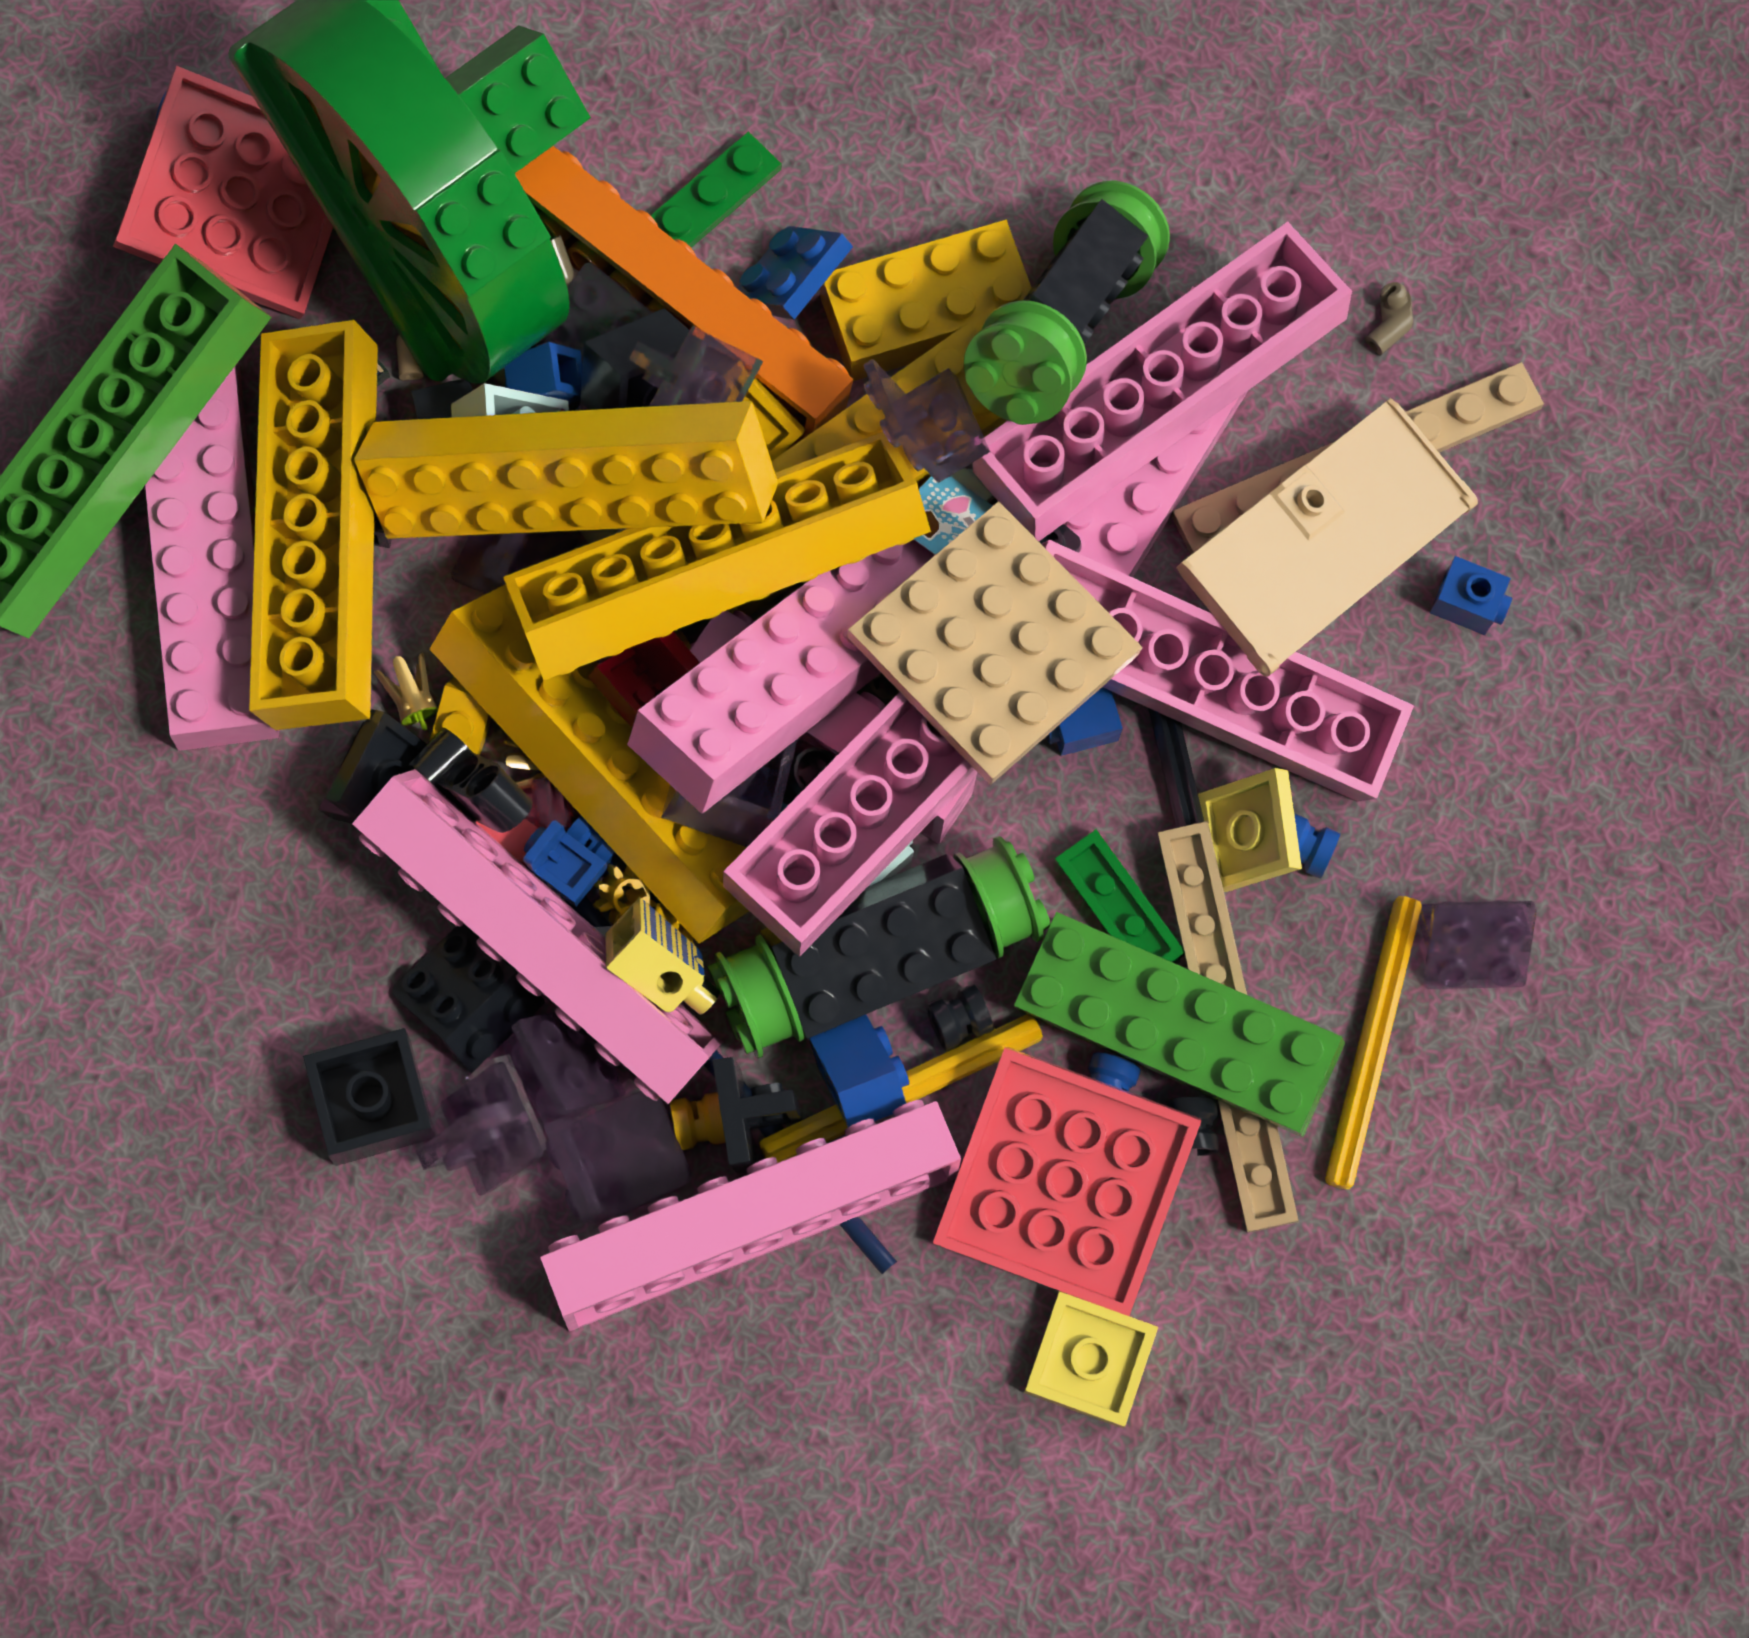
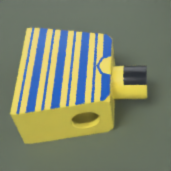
M641 897L605 933L606 968L665 1012L670 1013L674 1011L684 1001L701 1015L718 998L720 990L704 978L701 951Z

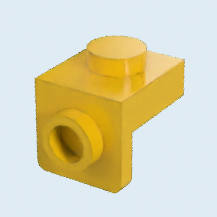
M455 677L444 686L430 741L442 728H446L463 741L472 752L479 755L483 749L492 717Z

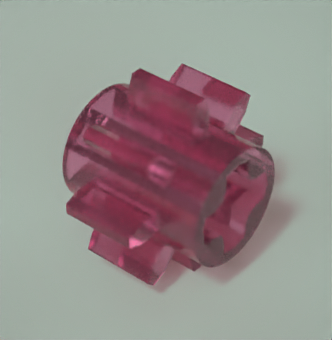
M547 777L533 780L530 783L531 794H526L533 801V804L525 819L530 823H534L537 828L543 826L545 829L553 820H557L564 826L567 833L572 826V819H578L581 814Z

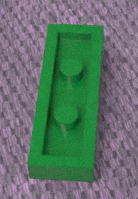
M748 131L656 210L651 217L656 221L658 227L674 240L680 239L692 248L780 172L782 163Z
M1097 829L1055 858L1058 865L1109 935L1173 963L1185 955L1182 946Z

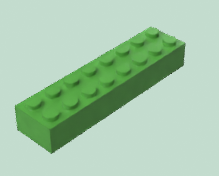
M177 244L168 252L0 476V627L28 639L272 318L207 264Z

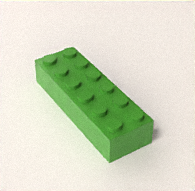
M1058 912L1055 913L1014 1004L1024 1014H1028L1048 1025L1302 1138L1306 1133L1345 1045L1344 1039L1340 1035Z

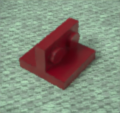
M673 631L667 636L653 638L612 656L597 665L588 678L628 725L633 728L637 712L640 708L700 664V662Z

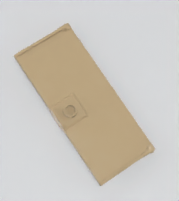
M1390 398L1181 562L1176 568L1181 577L1247 655L1248 660L1258 672L1268 677L1279 668L1281 663L1462 514L1468 513L1478 504V499L1401 406Z

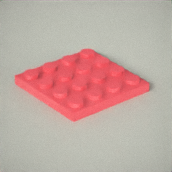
M176 66L113 247L159 265L172 247L177 244L207 264L251 301L301 319L305 314L333 226L253 96Z
M1005 1046L933 1244L1130 1316L1202 1120L1201 1118Z

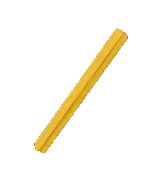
M1398 896L1393 902L1325 1177L1328 1185L1339 1189H1350L1354 1185L1422 908L1420 901L1406 896Z
M1026 1014L906 1071L909 1085L902 1087L906 1103L921 1099L999 1062L1005 1046L1022 1051L1039 1043L1043 1035L1037 1020ZM834 1105L762 1139L759 1143L760 1150L764 1159L775 1157L777 1162L780 1163L797 1156L795 1150L799 1146L819 1138H825L826 1143L845 1135L844 1131L848 1127L837 1106Z

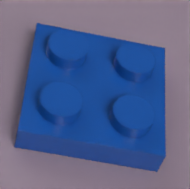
M787 226L771 239L769 249L758 263L743 273L737 289L750 299L755 298L763 302L771 311L772 316L794 320L853 246L842 233Z

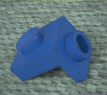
M553 820L547 829L543 826L539 827L524 846L526 854L523 861L526 867L543 883L575 907L578 906L608 868L604 860L566 833L564 826L557 820Z

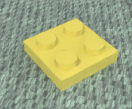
M1274 768L1198 794L1204 822L1208 821L1224 892L1302 869L1288 770Z
M1059 1291L1024 1393L1124 1428L1158 1327Z

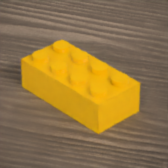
M1006 219L836 269L820 287V298L844 366L849 376L853 378V381L909 365L992 305L998 308L1009 302L1023 301L1032 287Z

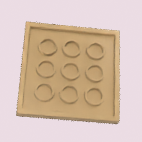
M999 501L850 627L847 632V638L990 785L1136 658L1142 649V646Z

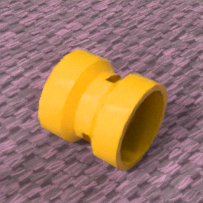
M718 1092L707 1093L701 1100L689 1101L685 1097L672 1099L670 1107L678 1151L693 1149L697 1143L709 1141L713 1145L726 1143Z

